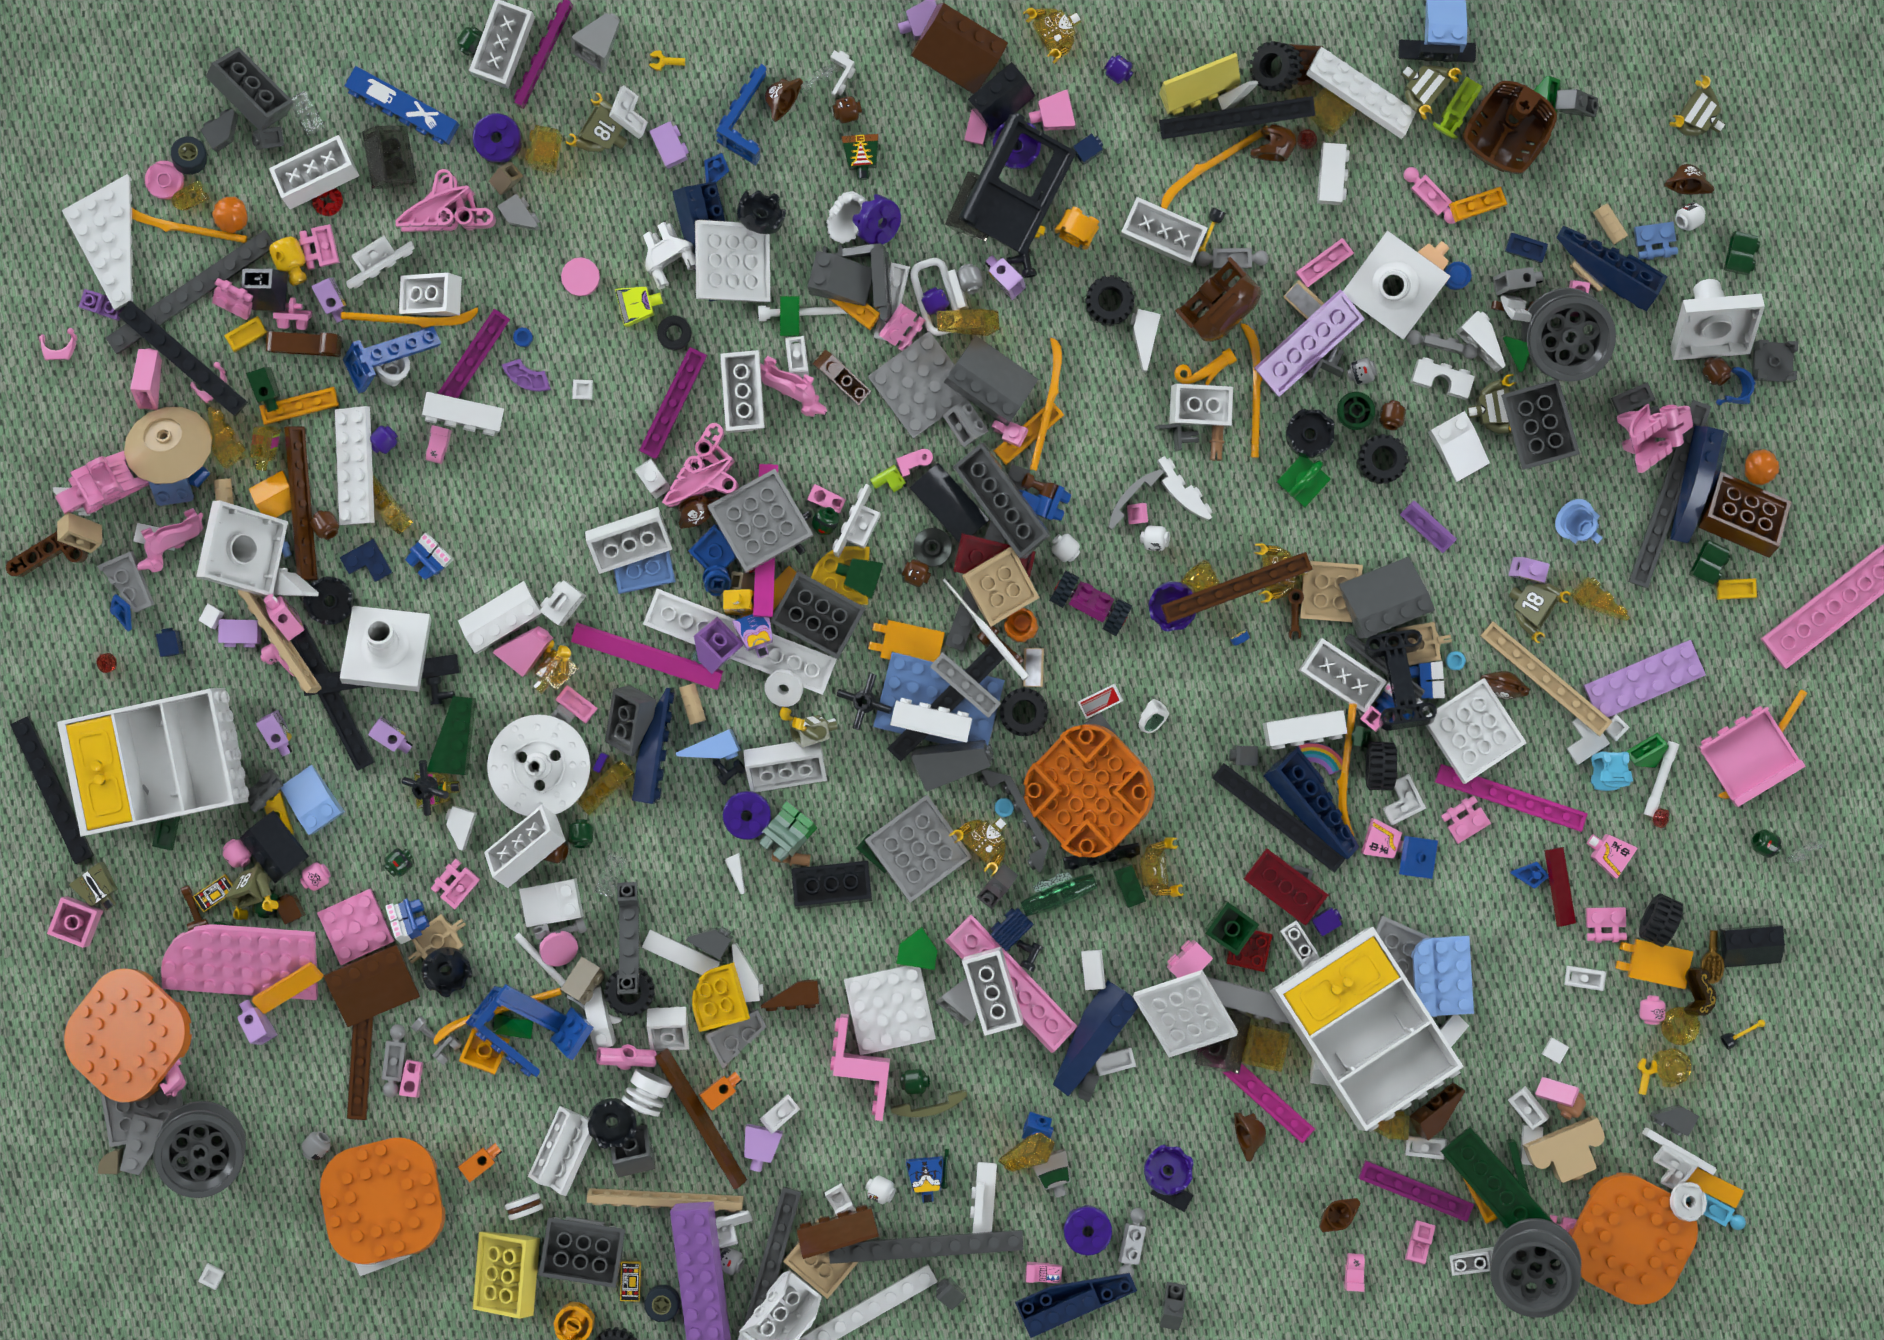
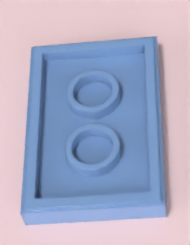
M669 551L614 569L619 594L676 582Z

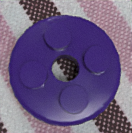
M490 114L483 117L476 124L473 131V144L479 155L490 163L508 162L522 148L521 130L514 120L507 115ZM494 133L502 135L500 142L495 143L492 141Z
M1027 123L1028 125L1036 129V127L1033 124ZM1001 124L998 127L993 138V147L1005 124ZM1021 134L1017 141L1022 143V148L1020 150H1012L1005 167L1015 170L1029 167L1038 158L1041 143L1025 134Z
M874 194V200L863 202L860 213L855 214L852 221L859 230L857 235L869 244L881 243L883 245L889 242L897 233L901 223V212L895 202L882 195ZM883 218L881 225L878 226V221Z
M1175 581L1158 586L1154 590L1148 604L1151 619L1158 623L1162 630L1167 632L1186 628L1195 619L1196 613L1167 624L1161 605L1193 594L1192 589L1183 583Z
M742 791L734 794L726 802L723 809V822L726 829L739 839L750 840L757 838L763 834L762 831L768 827L771 821V809L768 801L753 791ZM744 810H749L752 813V819L749 821L743 820L741 813Z
M1161 1145L1145 1161V1179L1148 1185L1160 1194H1178L1192 1181L1194 1162L1180 1147ZM1163 1167L1171 1168L1172 1175H1165Z
M1084 1205L1069 1212L1063 1232L1067 1244L1073 1251L1089 1256L1100 1253L1108 1246L1112 1237V1225L1107 1214L1102 1209L1091 1205ZM1091 1226L1094 1230L1093 1234L1085 1236L1082 1233L1084 1227Z

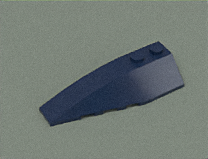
M1566 226L1561 228L1556 237L1569 254L1599 282L1618 294L1619 297L1630 301L1637 308L1643 309L1646 312L1659 295L1668 277L1630 254L1624 256L1619 253V249L1612 247L1610 250L1603 247L1602 242L1596 239L1587 240L1586 235Z
M1694 426L1670 540L1689 543L1721 472L1729 435L1724 430L1707 426Z

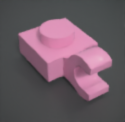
M995 420L991 426L994 428V432L1003 435V441L1017 447H1021L1028 433L1026 427L1013 422L1006 426Z

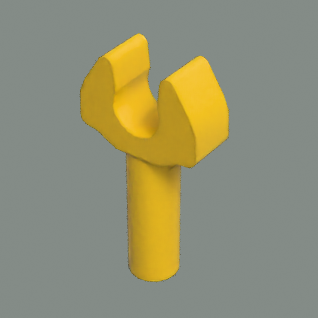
M660 50L650 53V57L660 59L657 64H649L656 71H661L665 65L685 66V58L665 57Z
M1642 1058L1638 1063L1637 1068L1642 1072L1639 1094L1646 1095L1650 1075L1658 1072V1065L1655 1060H1652L1650 1069L1645 1068V1058Z

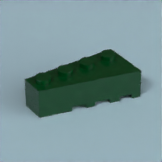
M453 696L427 767L428 772L468 775L476 698Z

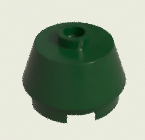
M1350 392L1340 399L1337 405V416L1346 428L1361 430L1372 423L1375 417V405L1372 399L1365 393Z

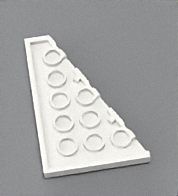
M128 174L62 210L113 309L116 311L126 306L130 301L133 302L132 194L130 182L132 179Z

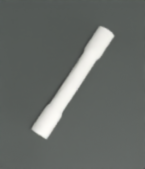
M1671 741L1667 743L1669 747L1663 755V761L1644 811L1645 815L1654 818L1672 762L1680 745Z

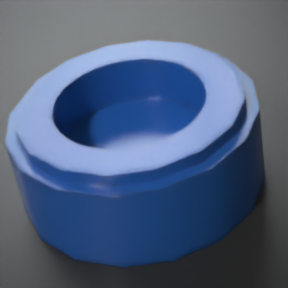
M522 327L514 332L513 339L518 346L528 347L533 341V335L530 330Z
M1245 630L1230 638V641L1236 646L1248 640L1250 635Z

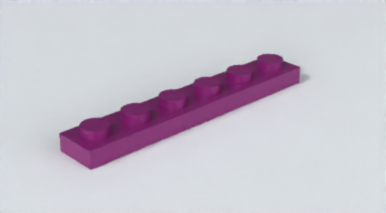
M563 0L558 3L555 10L557 14L554 20L551 19L547 26L548 33L546 37H542L540 40V50L538 54L533 55L530 62L532 66L529 72H525L522 79L524 83L521 89H517L514 95V103L522 109L525 108L573 8L570 0Z
M493 309L437 394L453 398L460 396L510 321L508 317Z
M689 347L639 449L640 452L657 460L707 358L706 354Z
M1367 1160L1364 1161L1358 1176L1360 1180L1465 1222L1468 1221L1474 1206L1472 1202Z

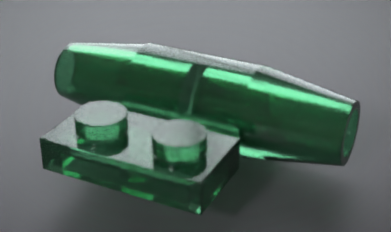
M1060 872L1054 878L1049 880L1043 879L1037 885H1034L1036 893L1023 900L1021 905L1026 916L1049 912L1079 900L1097 889L1098 885L1093 873L1072 877L1070 872Z

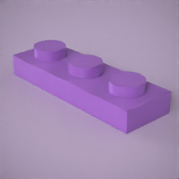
M1414 500L1400 514L1442 553L1457 539Z

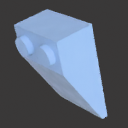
M1426 0L1424 45L1460 46V52H1463L1467 44L1466 0Z
M729 729L676 752V755L679 757L726 758V760H730L739 756L737 752L741 751L732 729Z
M310 765L287 781L281 788L297 819L308 835L315 834L345 813L313 765Z

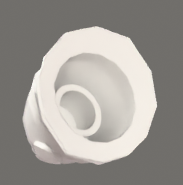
M408 357L401 358L375 367L376 372L383 383L394 387L407 376L410 370V361Z

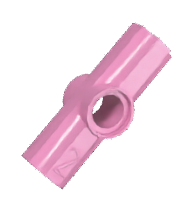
M629 1044L622 1046V1048L598 1047L596 1062L599 1065H617L622 1070H628L631 1066L655 1067V1056L657 1053L650 1049H636Z

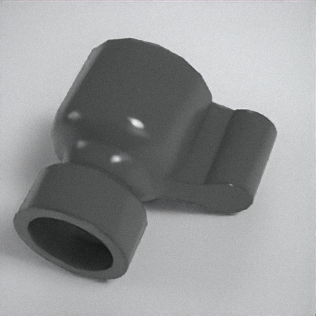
M1090 1072L1086 1074L1078 1084V1098L1087 1102L1090 1101L1099 1076Z

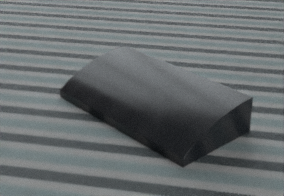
M939 463L934 465L909 487L959 544L962 534L972 536L990 520Z
M868 861L791 869L795 909L872 901Z

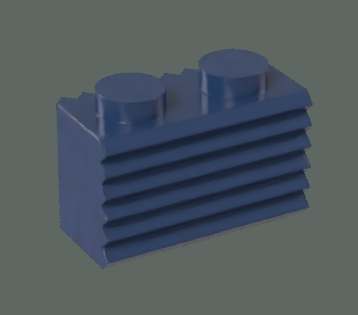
M1018 907L1015 910L1011 908L1004 915L1006 919L1002 923L997 921L990 928L992 930L990 935L1006 952L1034 925Z

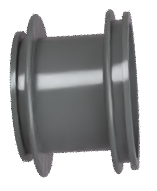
M1574 288L1555 289L1539 297L1528 309L1532 317L1530 322L1523 321L1521 339L1527 342L1529 358L1547 376L1559 379L1560 381L1584 380L1598 373L1610 360L1616 343L1615 324L1608 310L1592 295ZM1578 312V318L1571 321L1569 319L1570 314ZM1558 317L1560 320L1559 324L1551 326V320ZM1586 325H1592L1590 333H1583ZM1574 332L1572 340L1567 341L1565 337L1568 336V333ZM1553 336L1554 342L1551 345H1546V338ZM1581 344H1587V349L1584 352H1578V347ZM1561 350H1568V355L1565 358H1559Z
M197 1101L182 1105L168 1115L159 1129L153 1154L155 1168L164 1184L177 1194L190 1198H205L215 1195L227 1188L238 1176L244 1161L246 1136L239 1119L229 1109L220 1104ZM196 1127H202L204 1128L205 1132L203 1134H197L194 1131V1129ZM218 1135L223 1140L220 1143H215L212 1141V1137ZM185 1137L188 1142L185 1145H181L177 1142V1139ZM200 1148L205 1151L204 1154L200 1153V1155L194 1152L195 1149L199 1150ZM214 1155H220L222 1156L223 1160L221 1162H215L212 1159V1157ZM184 1156L188 1159V1162L181 1164L177 1159ZM202 1165L206 1170L204 1172H197L195 1167Z
M1531 1218L1514 1223L1500 1235L1493 1249L1490 1276L1494 1291L1504 1305L1523 1316L1543 1318L1561 1312L1574 1300L1581 1282V1256L1574 1239L1564 1228L1549 1220ZM1539 1246L1546 1248V1250L1538 1252L1535 1248ZM1523 1250L1527 1255L1519 1257L1516 1252ZM1557 1259L1561 1264L1553 1266L1550 1261ZM1533 1262H1537L1538 1265L1541 1264L1542 1266L1540 1268H1536L1535 1266H1531V1264ZM1520 1269L1522 1274L1514 1275L1512 1270ZM1553 1278L1556 1283L1548 1284L1545 1280ZM1531 1282L1535 1283L1537 1287L1529 1289L1526 1285Z

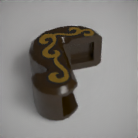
M1689 968L1685 978L1694 1001L1689 1003L1684 1008V1011L1687 1015L1706 1016L1715 1007L1717 999L1713 986L1708 983L1711 975L1705 968Z

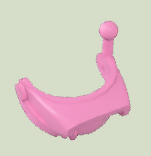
M73 328L67 330V333L71 335V340L61 350L48 349L45 346V335L39 336L42 353L46 361L69 360L71 358L77 341V335L74 334Z
M215 362L214 367L220 371V378L227 383L224 368L220 366L219 362ZM191 382V388L194 389L204 402L209 403V401L214 399L206 391L198 390L196 384Z

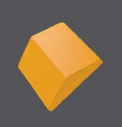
M283 470L249 488L260 513L277 518L291 510L289 481Z
M472 1028L459 1062L495 1075L505 1053L502 1051L500 1053L496 1052L490 1047L492 1043L487 1039L485 1042L475 1035L477 1031ZM497 1035L507 1044L509 1043L510 1039Z

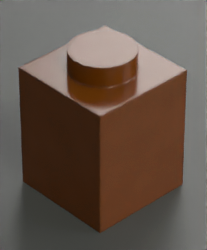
M288 893L279 897L280 901L278 902L277 910L285 925L306 915L296 894L290 896Z

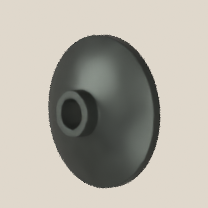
M927 528L916 536L913 550L918 561L933 567L943 564L949 558L952 544L949 536L944 531L938 528ZM930 544L936 545L935 551L929 550Z

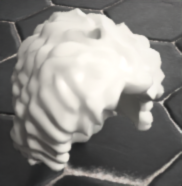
M853 191L845 192L838 197V200L834 202L833 207L829 210L830 214L827 219V233L830 234V238L841 244L856 238L859 230L853 223L852 218L855 214L860 213L863 202L867 201L865 197Z

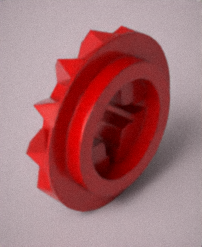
M334 188L313 198L312 205L319 214L332 216L340 211L343 205V197L341 192ZM327 195H330L329 198H330L334 203L331 202V203H327V205H324L325 202L322 201V200L320 199V197H321V198H323V197L326 198Z

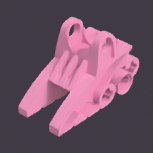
M441 169L435 174L432 191L422 201L396 219V227H401L402 232L453 231L459 224L466 230L488 229L495 225L496 217L487 208H476L473 198L475 193L467 185L458 187L457 179L451 172ZM442 173H447L446 175L442 176L439 182V176ZM449 178V181L444 183L445 179ZM467 200L469 201L471 208L466 207L465 202ZM475 214L478 216V218H485V215L487 214L490 217V219H487V222H484L482 219H477ZM470 216L469 219L464 222L465 217Z
M1646 404L1639 411H1629L1617 416V422L1626 428L1630 439L1622 442L1623 450L1635 454L1638 473H1644L1650 466L1652 467L1666 457V455H1669L1673 451L1672 447L1681 446L1684 443L1683 434L1693 427L1689 406L1677 407L1676 405H1666L1660 408V413L1651 415L1650 406ZM1656 438H1665L1663 441L1656 442Z
M711 423L707 426L700 440L695 445L698 455L691 456L686 460L683 465L685 467L681 468L677 475L678 479L674 480L670 487L671 491H668L662 503L671 508L679 505L681 501L690 496H700L713 491L729 494L739 489L738 482L731 475L727 474V471L735 461L719 447L724 437V430L719 424ZM718 428L720 434L718 436L714 435L712 441L715 442L713 445L706 437L711 439L712 433L710 431ZM703 446H710V449L707 453H701V448ZM716 450L722 455L723 460L719 461L714 455ZM705 459L712 464L705 467L703 460ZM693 463L699 465V468L697 470L696 468L692 467ZM733 481L732 489L726 490L725 483Z
M124 451L108 457H98L88 462L85 466L71 471L72 477L68 481L72 487L57 494L55 498L64 514L74 512L82 507L87 514H91L101 509L103 504L105 506L110 505L149 486V482L139 477H133L126 465L127 461Z

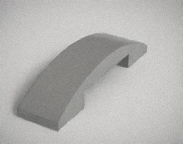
M1157 470L1143 476L1125 491L1111 514L1108 526L1110 530L1125 516L1120 511V508L1143 483L1150 488L1162 475V470Z

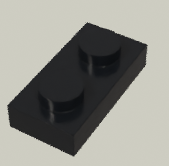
M1153 1189L1150 1192L1151 1195L1183 1212L1186 1211L1194 1196L1186 1190L1175 1195H1163Z

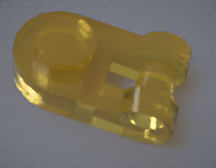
M196 181L174 193L172 197L173 206L180 211H186L209 200L208 194L204 193L201 181ZM195 191L197 196L192 198L190 193Z

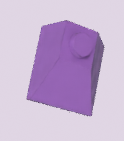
M718 616L694 635L698 661L711 674L719 669L743 646L742 641Z

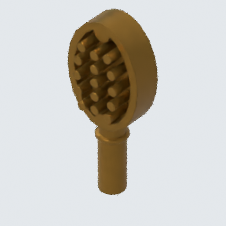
M1710 930L1709 952L1703 955L1700 962V968H1705L1709 971L1711 978L1708 979V983L1711 984L1717 983L1724 973V961L1717 953L1718 930Z

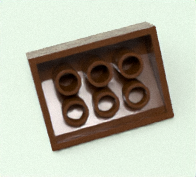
M941 3L937 4L910 56L974 94L981 88L1000 60L1008 42L947 4Z
M1720 472L1703 510L1698 528L1770 558L1780 546L1791 501L1724 472Z
M398 943L324 975L330 993L347 1027L420 997Z
M867 1204L856 1207V1211L848 1212V1210L838 1212L837 1216L832 1218L829 1215L818 1219L819 1222L811 1224V1221L801 1223L799 1224L800 1227L797 1228L803 1259L879 1237L872 1207H867Z

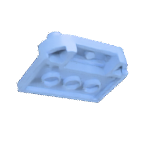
M1469 936L1422 939L1415 946L1411 954L1413 959L1414 991L1429 1014L1433 1017L1474 1014Z

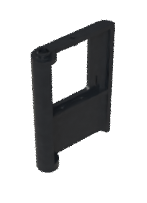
M1019 113L1010 114L958 218L1009 248L1026 254L1077 152L1028 125L1023 115ZM1021 134H1025L1053 150V155L1032 196H1027L999 179Z

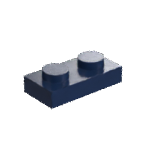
M1510 233L1505 252L1542 263L1548 244Z

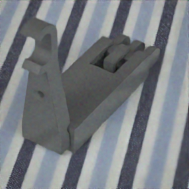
M879 243L844 248L839 244V251L834 253L835 255L843 258L871 256L874 307L880 311V318L887 323L892 316L889 253L886 251L885 246ZM823 246L822 251L828 253L829 249Z

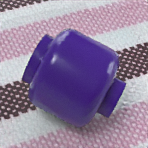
M1121 55L1112 56L1104 67L1106 70L1105 75L1117 84H1121L1123 81L1128 82L1134 73L1131 71L1133 65Z
M934 287L923 293L924 297L921 299V302L928 315L935 314L938 317L947 312L945 308L949 306L950 302L943 289Z
M383 425L379 426L370 436L372 450L376 453L380 451L383 454H387L397 445L398 441L396 438L398 435L388 425L386 427Z

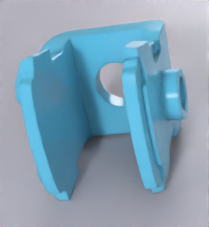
M1599 752L1592 755L1591 760L1594 771L1591 777V784H1593L1594 789L1613 791L1620 789V787L1629 786L1630 782L1633 781L1632 773L1628 769V752Z

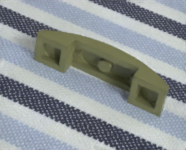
M967 1090L948 1093V1102L913 1110L909 1102L892 1106L891 1112L905 1117L936 1115L960 1103L967 1096Z

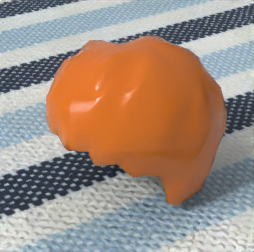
M237 197L222 198L215 204L212 212L214 223L223 232L235 233L242 230L247 224V210L243 201Z
M1766 449L1755 450L1745 460V476L1750 483L1755 485L1769 483L1779 473V462L1770 451Z
M1021 608L1008 616L1004 623V630L1007 636L1015 642L1024 643L1028 639L1034 638L1039 628L1037 618L1033 612L1026 608Z

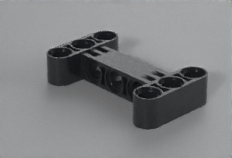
M1415 629L1372 635L1367 638L1364 647L1365 654L1371 658L1385 657L1395 706L1387 708L1381 713L1379 725L1386 731L1429 725L1434 722L1437 714V708L1434 704L1429 702L1417 704L1407 658V653L1417 651L1422 641L1421 633ZM1414 638L1417 641V643L1412 644L1408 641V639ZM1395 641L1398 645L1391 646L1388 642ZM1376 644L1379 648L1372 649L1369 645ZM1423 711L1431 712L1432 716L1426 717ZM1410 714L1413 719L1407 720L1403 715ZM1384 717H1391L1393 719V722H1386L1384 720Z

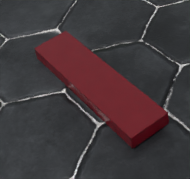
M1564 847L1544 850L1557 927L1575 924L1576 920Z

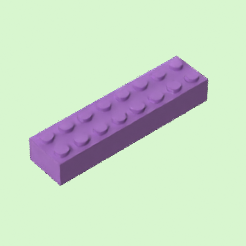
M714 1202L675 1204L670 1210L686 1340H731Z

